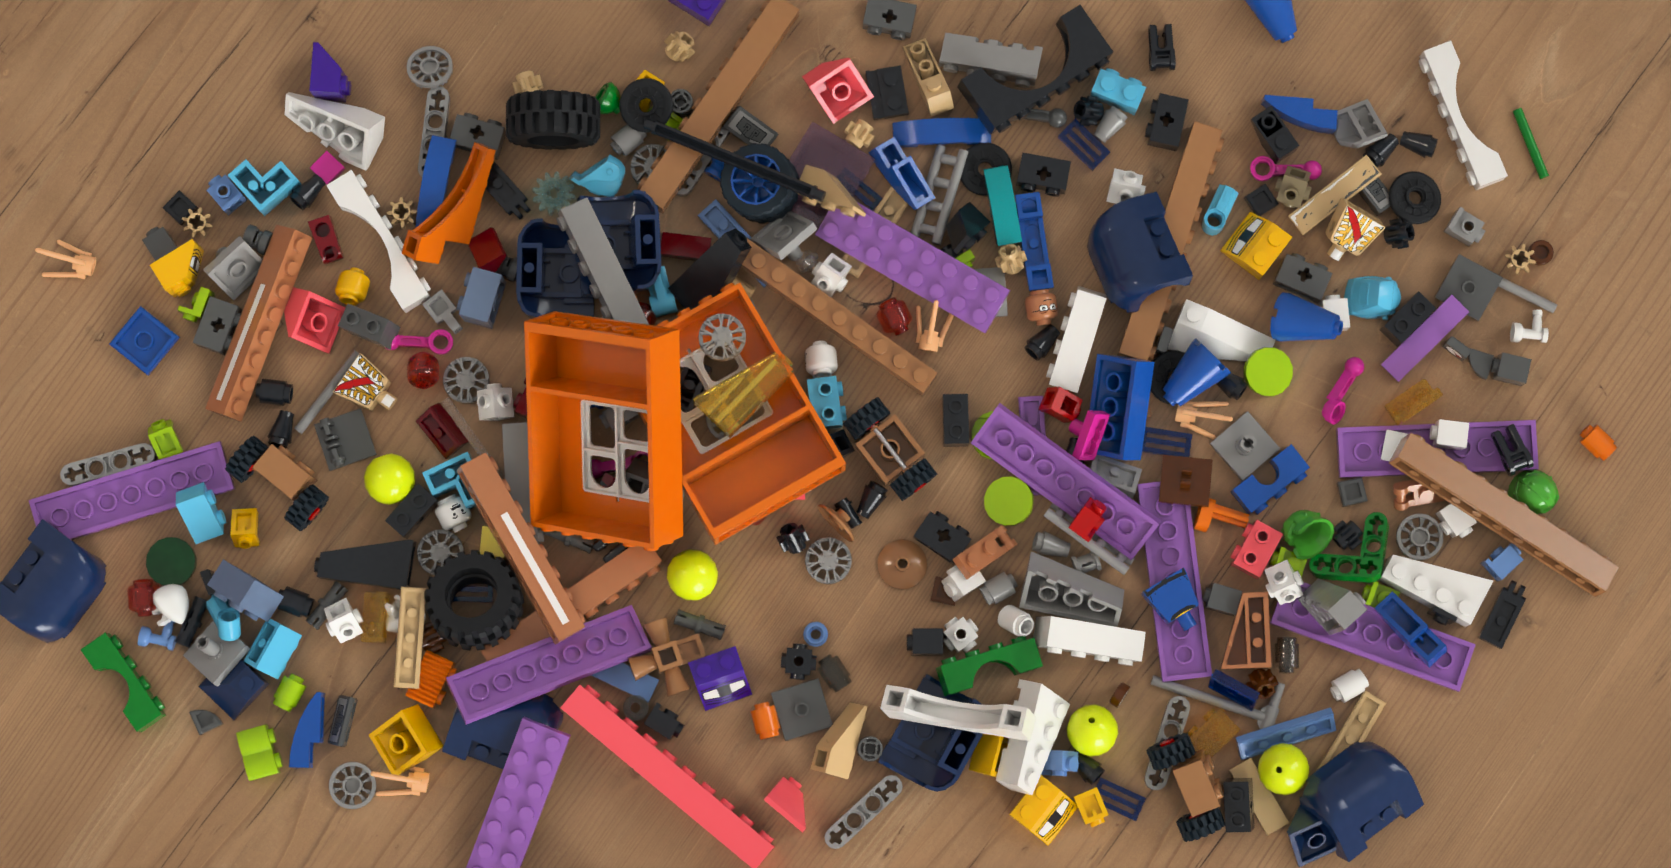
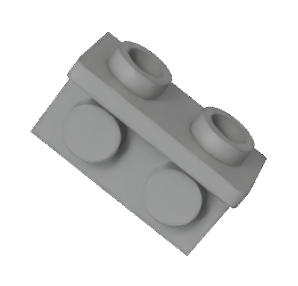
M1096 455L1095 460H1092L1090 469L1133 499L1142 469Z

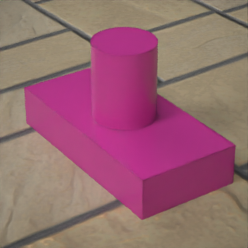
M1088 410L1084 423L1078 419L1071 422L1069 431L1078 436L1072 454L1073 457L1078 460H1095L1110 414L1105 411Z

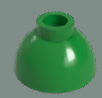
M608 82L601 87L595 97L601 105L600 114L615 113L617 115L620 112V92L616 85Z

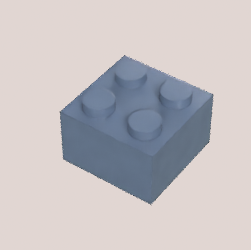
M473 267L472 272H467L464 286L467 288L465 295L460 296L458 300L457 310H459V315L463 321L493 329L506 281L501 274Z
M224 559L207 584L215 590L214 596L224 602H227L229 599V606L241 613L245 609L244 614L255 621L260 617L268 622L284 596Z

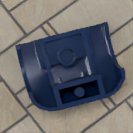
M633 190L627 195L615 197L579 196L577 202L586 197L588 198L634 294L651 287L656 282L661 271L660 220L658 206L645 191ZM580 272L581 297H593L589 288L591 282L588 276H583L582 272Z
M1157 191L1130 198L1113 205L1099 216L1089 234L1088 253L1105 294L1111 304L1115 303L1119 308L1125 309L1126 313L1139 311L1142 302L1149 295L1162 288L1172 285H1190L1193 277L1185 255H1180L1164 218L1166 211Z
M543 218L530 220L518 236L516 294L522 311L531 319L553 311L594 317V297H581V270L578 265L581 261L577 253L573 254L569 248L567 241L570 239L566 230L562 231L559 225L547 223Z
M42 519L28 537V540L31 542L4 579L0 581V615L27 634L49 643L65 638L101 593L106 584L104 582L106 564L99 557L69 539L54 525Z
M928 674L924 675L916 691L947 700L982 705L976 699L967 697L959 692L944 697L940 682ZM900 720L877 762L928 790L943 791L954 785L983 733Z
M542 694L465 725L457 707L442 752L462 760H466L467 756L503 769L523 717L559 730L563 721V712L553 702L552 697Z
M1369 741L1356 742L1314 772L1306 780L1308 784L1304 789L1303 796L1299 797L1302 808L1315 815L1327 827L1336 843L1337 856L1347 862H1350L1368 847L1365 842L1397 817L1401 816L1406 819L1424 805L1417 786L1406 767L1385 748Z

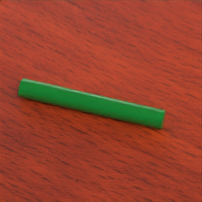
M1522 108L1513 111V114L1540 179L1546 178L1549 174Z

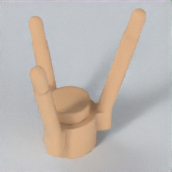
M57 240V244L78 255L71 257L41 248L35 249L37 253L71 262L72 269L76 270V272H43V277H77L86 279V275L92 276L94 273L96 257H93L92 253L82 251L62 240Z
M935 300L933 303L929 330H924L923 334L921 307L919 305L916 306L917 337L915 343H919L918 349L938 352V347H943L944 338L953 320L954 315L949 313L938 337L939 332L934 331L938 300Z
M1188 401L1181 407L1178 405L1175 421L1181 422L1180 427L1188 428L1214 440L1216 439L1214 434L1190 422L1195 423L1196 416L1222 421H1233V418L1197 411L1198 408H1195L1228 406L1229 403L1227 401Z
M414 766L409 769L414 773L409 772L408 777L372 771L370 774L374 777L407 782V787L411 788L377 791L375 793L376 796L411 794L420 796V792H427L430 773L424 772L425 768Z

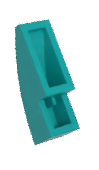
M1008 165L983 169L996 244L1002 246L1022 242Z

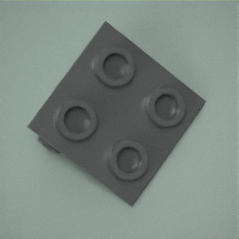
M361 408L331 419H321L320 423L314 424L329 471L377 455Z

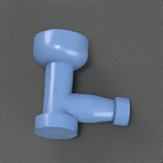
M171 621L165 625L161 635L153 634L149 627L142 626L137 645L145 647L152 643L165 646L168 650L173 651L177 636L172 635L175 622Z

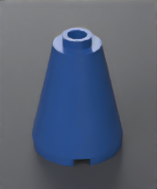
M1245 0L1275 41L1280 39L1281 43H1284L1295 37L1293 33L1297 31L1292 0Z
M1282 292L1275 302L1274 309H1278L1276 317H1271L1270 331L1272 338L1277 341L1332 340L1342 333L1343 321L1340 320L1339 315L1285 292Z
M1195 338L1165 384L1163 390L1166 393L1163 397L1173 407L1176 403L1181 407L1226 378L1231 372Z

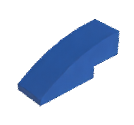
M1264 95L1262 98V106L1266 109L1272 106L1281 119L1298 127L1326 134H1334L1337 128L1338 110L1313 108L1314 99L1274 95Z
M895 137L868 152L886 180L914 210L935 199L934 194L911 155L906 157Z
M1393 591L1374 608L1399 638L1429 668L1447 652L1446 645Z
M323 692L315 693L299 720L290 751V768H313V743H324L325 693Z

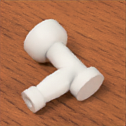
M1533 310L1532 329H1525L1522 324L1513 322L1510 330V341L1518 343L1522 338L1537 339L1542 343H1546L1549 331L1548 328H1542L1541 317L1543 311Z

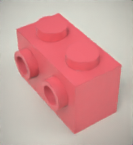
M1256 520L1253 524H1247L1242 533L1245 539L1241 546L1236 545L1230 558L1234 559L1231 566L1255 579H1259L1283 534Z

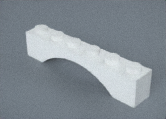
M1448 41L1423 51L1419 60L1420 68L1423 73L1428 75L1430 80L1428 82L1429 90L1438 99L1439 104L1437 107L1440 116L1446 118L1449 126L1447 127L1448 135L1452 141L1455 140L1458 147L1456 150L1458 159L1461 163L1465 164L1468 171L1466 172L1468 183L1471 186L1474 185L1475 190H1479L1504 180L1508 175L1499 154L1478 140L1461 116L1456 97V79L1460 61L1452 42Z
M350 170L327 184L326 186L343 211L352 213L365 220L382 237L391 262L392 277L390 290L403 311L407 313L431 298L428 294L431 288L424 277L419 279L415 273L419 269L412 258H406L402 254L403 242L399 236L394 238L389 231L393 228L386 215L381 217L378 213L379 203L373 194L368 196L364 188L367 187V184L361 174L356 176Z
M886 685L880 707L889 718L1025 741L1031 740L1036 716L1027 707L1008 704L979 705L962 703L921 693L910 688Z

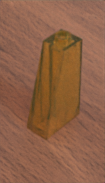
M774 352L697 395L693 399V404L731 438L793 374V368L791 367L793 363L784 354L779 356Z

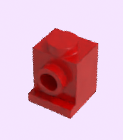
M1060 386L1049 387L1038 410L1048 413L1063 423H1069L1079 416L1083 400Z
M1090 497L1068 528L1089 542L1105 521L1102 515L1107 509L1101 501Z

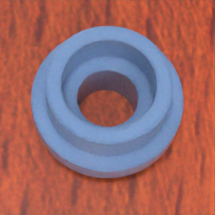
M820 622L809 623L803 632L804 640L810 646H822L828 639V630ZM813 630L820 631V638L813 639L811 632Z

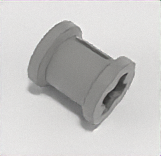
M1092 551L1077 558L1075 556L1071 557L1075 570L1083 573L1095 569L1098 571L1102 570L1098 556Z

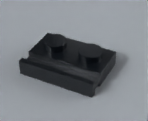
M901 65L866 71L867 85L874 96L870 99L873 120L909 115Z

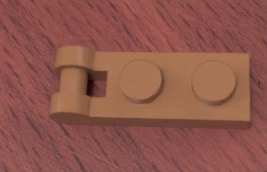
M1415 480L1397 482L1393 485V493L1396 495L1394 508L1399 511H1404L1411 506L1446 501Z
M1001 525L952 559L966 579H969L1018 545L1014 538L1011 539L1008 536L1004 525ZM998 538L1003 546L1000 547L995 539Z

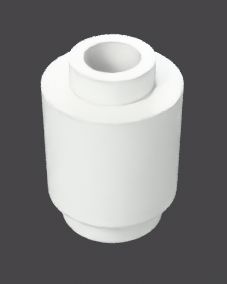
M1007 605L999 612L998 624L1003 629L1016 636H1027L1032 632L1034 621L1030 614L1013 605Z
M1360 669L1350 670L1331 681L1332 687L1330 692L1336 701L1341 700L1345 703L1363 693L1365 688L1369 686V683Z

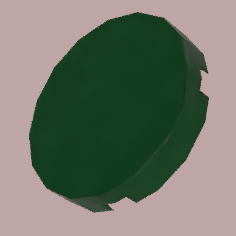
M166 537L158 540L151 546L146 556V567L149 575L155 582L163 586L168 584H185L196 570L197 558L194 549L187 542L179 538Z

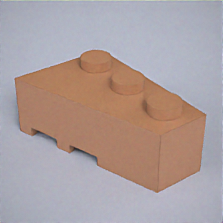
M1268 592L1242 593L1220 670L1269 669L1272 666Z

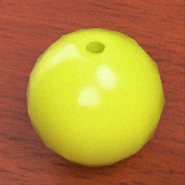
M393 453L373 459L367 466L364 475L365 488L369 495L377 502L386 505L403 501L414 489L416 482L415 471L410 462L404 457Z
M687 549L674 556L668 565L667 580L669 586L677 596L685 600H700L709 595L717 584L718 571L716 564L708 554L701 550Z
M1096 704L1078 708L1071 715L1066 727L1067 737L1073 748L1080 754L1087 756H1100L1108 752L1114 746L1118 736V724L1112 713L1105 707Z
M1280 743L1272 745L1263 752L1259 759L1258 774L1260 781L1266 789L1275 794L1289 795L1296 793L1306 783L1309 775V764L1306 756L1299 748L1292 744Z

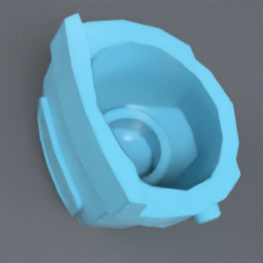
M608 155L581 174L576 171L573 172L569 180L579 186H583L589 192L598 196L614 197L622 186L625 166L616 157Z
M1364 276L1348 280L1344 298L1348 299L1349 315L1365 319L1382 318L1383 320H1388L1389 315L1396 313V308L1401 301V293L1398 284L1391 277Z

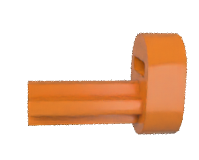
M1209 498V507L1198 506L1193 529L1206 533L1212 518L1246 528L1249 514L1218 505L1215 499Z

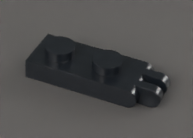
M493 162L485 189L509 216L514 213L521 220L524 216L518 211V208L522 207L526 213H529L531 209L525 204L528 199L502 169Z
M1513 580L1508 588L1502 587L1478 636L1479 639L1499 649L1503 648L1526 600L1522 596L1526 587L1520 585L1517 592H1513L1517 584Z

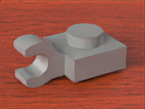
M442 289L422 304L438 325L445 321L455 335L463 329L452 315L457 311V308Z

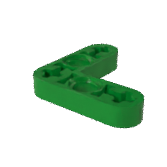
M1373 512L1367 516L1360 556L1317 554L1311 558L1309 567L1313 576L1324 580L1369 583L1378 581L1383 574L1389 532L1386 516L1380 512ZM1376 521L1381 522V525L1378 526V535H1375L1373 527ZM1372 542H1377L1381 545L1380 549L1376 552H1369L1367 547ZM1324 562L1326 567L1319 571L1317 567L1320 566V563ZM1332 563H1334L1335 572H1332L1331 567L1333 568ZM1344 563H1350L1353 566L1352 570L1348 573H1341L1339 568ZM1357 564H1360V567H1361V569H1359V572H1360L1359 574H1357V573H1358ZM1370 566H1374L1375 570H1372V573L1368 574L1367 570L1370 568Z

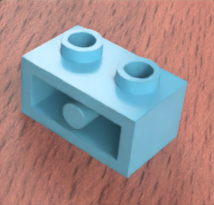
M1100 69L1090 96L1098 97V101L1135 116L1146 87L1142 86L1143 83L1135 78L1125 79L1120 77V73L1113 69Z
M836 376L807 379L809 401L825 428L843 427L842 421L847 420L845 406H840L839 396H844L842 381L837 382Z
M204 482L176 492V506L195 544L223 535L224 524L227 523L224 512L221 509L218 510L215 505L217 502L211 489L208 490Z
M270 618L268 622L265 621L244 662L267 675L279 679L293 651L297 648L302 635Z

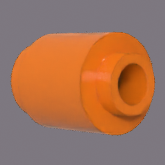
M1597 424L1594 427L1588 425L1580 433L1582 437L1580 443L1596 458H1600L1603 461L1617 448L1614 440Z
M769 701L754 705L755 710L750 712L756 734H759L760 740L780 735L778 731L780 724L775 705L770 706Z

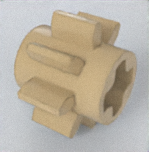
M676 31L664 40L668 44L665 52L674 61L681 60L683 62L695 53L692 49L694 40L686 32L682 31L679 33Z
M525 71L516 75L517 82L512 83L515 94L544 89L540 75L534 76L533 71Z
M858 119L856 123L850 121L844 131L847 135L845 141L858 150L862 146L868 148L875 137L871 134L874 129L861 119Z
M400 197V202L396 204L390 202L393 208L392 211L387 212V215L394 217L391 222L393 226L400 223L401 227L405 229L408 223L415 225L413 215H417V210H411L414 206L412 200L406 204L404 199ZM405 208L408 213L404 214V218H400L397 213H401V209Z
M199 207L197 213L188 209L190 216L188 218L182 217V220L186 221L188 225L183 230L188 231L191 229L193 231L192 237L194 238L197 232H201L203 236H206L204 229L206 227H213V225L207 223V219L211 217V214L202 215L203 210L201 207ZM197 216H200V220L204 224L194 229L191 219H196Z
M1014 244L1002 246L998 250L999 257L995 258L997 267L1001 268L1002 273L1006 272L1010 275L1019 273L1024 268L1023 262L1027 261L1025 251H1021L1020 246Z
M1525 244L1518 250L1515 246H1512L1513 254L1505 255L1507 259H1511V263L1507 265V268H1516V275L1519 274L1520 269H1524L1529 273L1528 265L1536 264L1535 260L1530 259L1534 250L1527 252ZM1519 253H1523L1524 258L1528 259L1527 262L1522 263V266L1517 265V260L1513 259L1514 256L1518 257Z

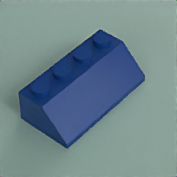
M1097 354L1090 410L1105 411L1110 414L1096 455L1119 460H1141L1154 362L1130 357Z

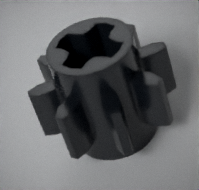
M1089 95L1087 97H1080V100L1074 105L1075 119H1081L1080 125H1097V122L1102 119L1104 108L1102 103H1097L1098 97Z
M1401 218L1389 220L1390 226L1384 229L1386 243L1392 244V248L1402 249L1409 247L1408 241H1412L1415 236L1412 224L1406 223V219L1401 220Z
M1342 520L1334 527L1336 533L1332 539L1343 551L1346 548L1352 551L1362 543L1359 537L1363 533L1353 521L1350 520L1346 524Z
M795 523L784 525L780 529L781 535L776 537L783 552L789 551L791 554L803 551L806 547L805 541L809 540L803 525L797 526Z

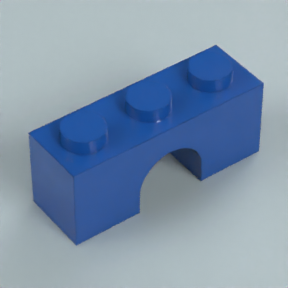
M1292 444L1269 461L1276 472V479L1273 484H1261L1252 474L1230 491L1247 514H1251L1254 511L1258 515L1268 507L1266 501L1273 496L1277 500L1288 491L1286 486L1293 481L1295 484H1298L1307 477L1305 471L1310 467Z

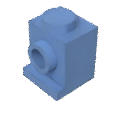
M226 174L223 177L217 175L208 183L210 186L207 189L208 193L228 216L247 201ZM222 189H228L226 195H220Z
M1510 543L1504 548L1499 546L1489 555L1492 558L1491 560L1487 558L1480 564L1496 581H1500L1524 559L1520 556L1521 551L1519 548Z
M1051 750L1041 775L1067 776V772H1077L1079 765L1078 752Z

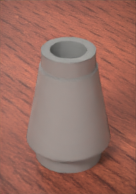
M1114 106L1109 110L1106 109L1093 135L1106 143L1126 124L1125 121L1128 117Z
M1046 531L1042 533L1037 532L1033 540L1032 551L1037 552L1039 555L1067 557L1071 544Z

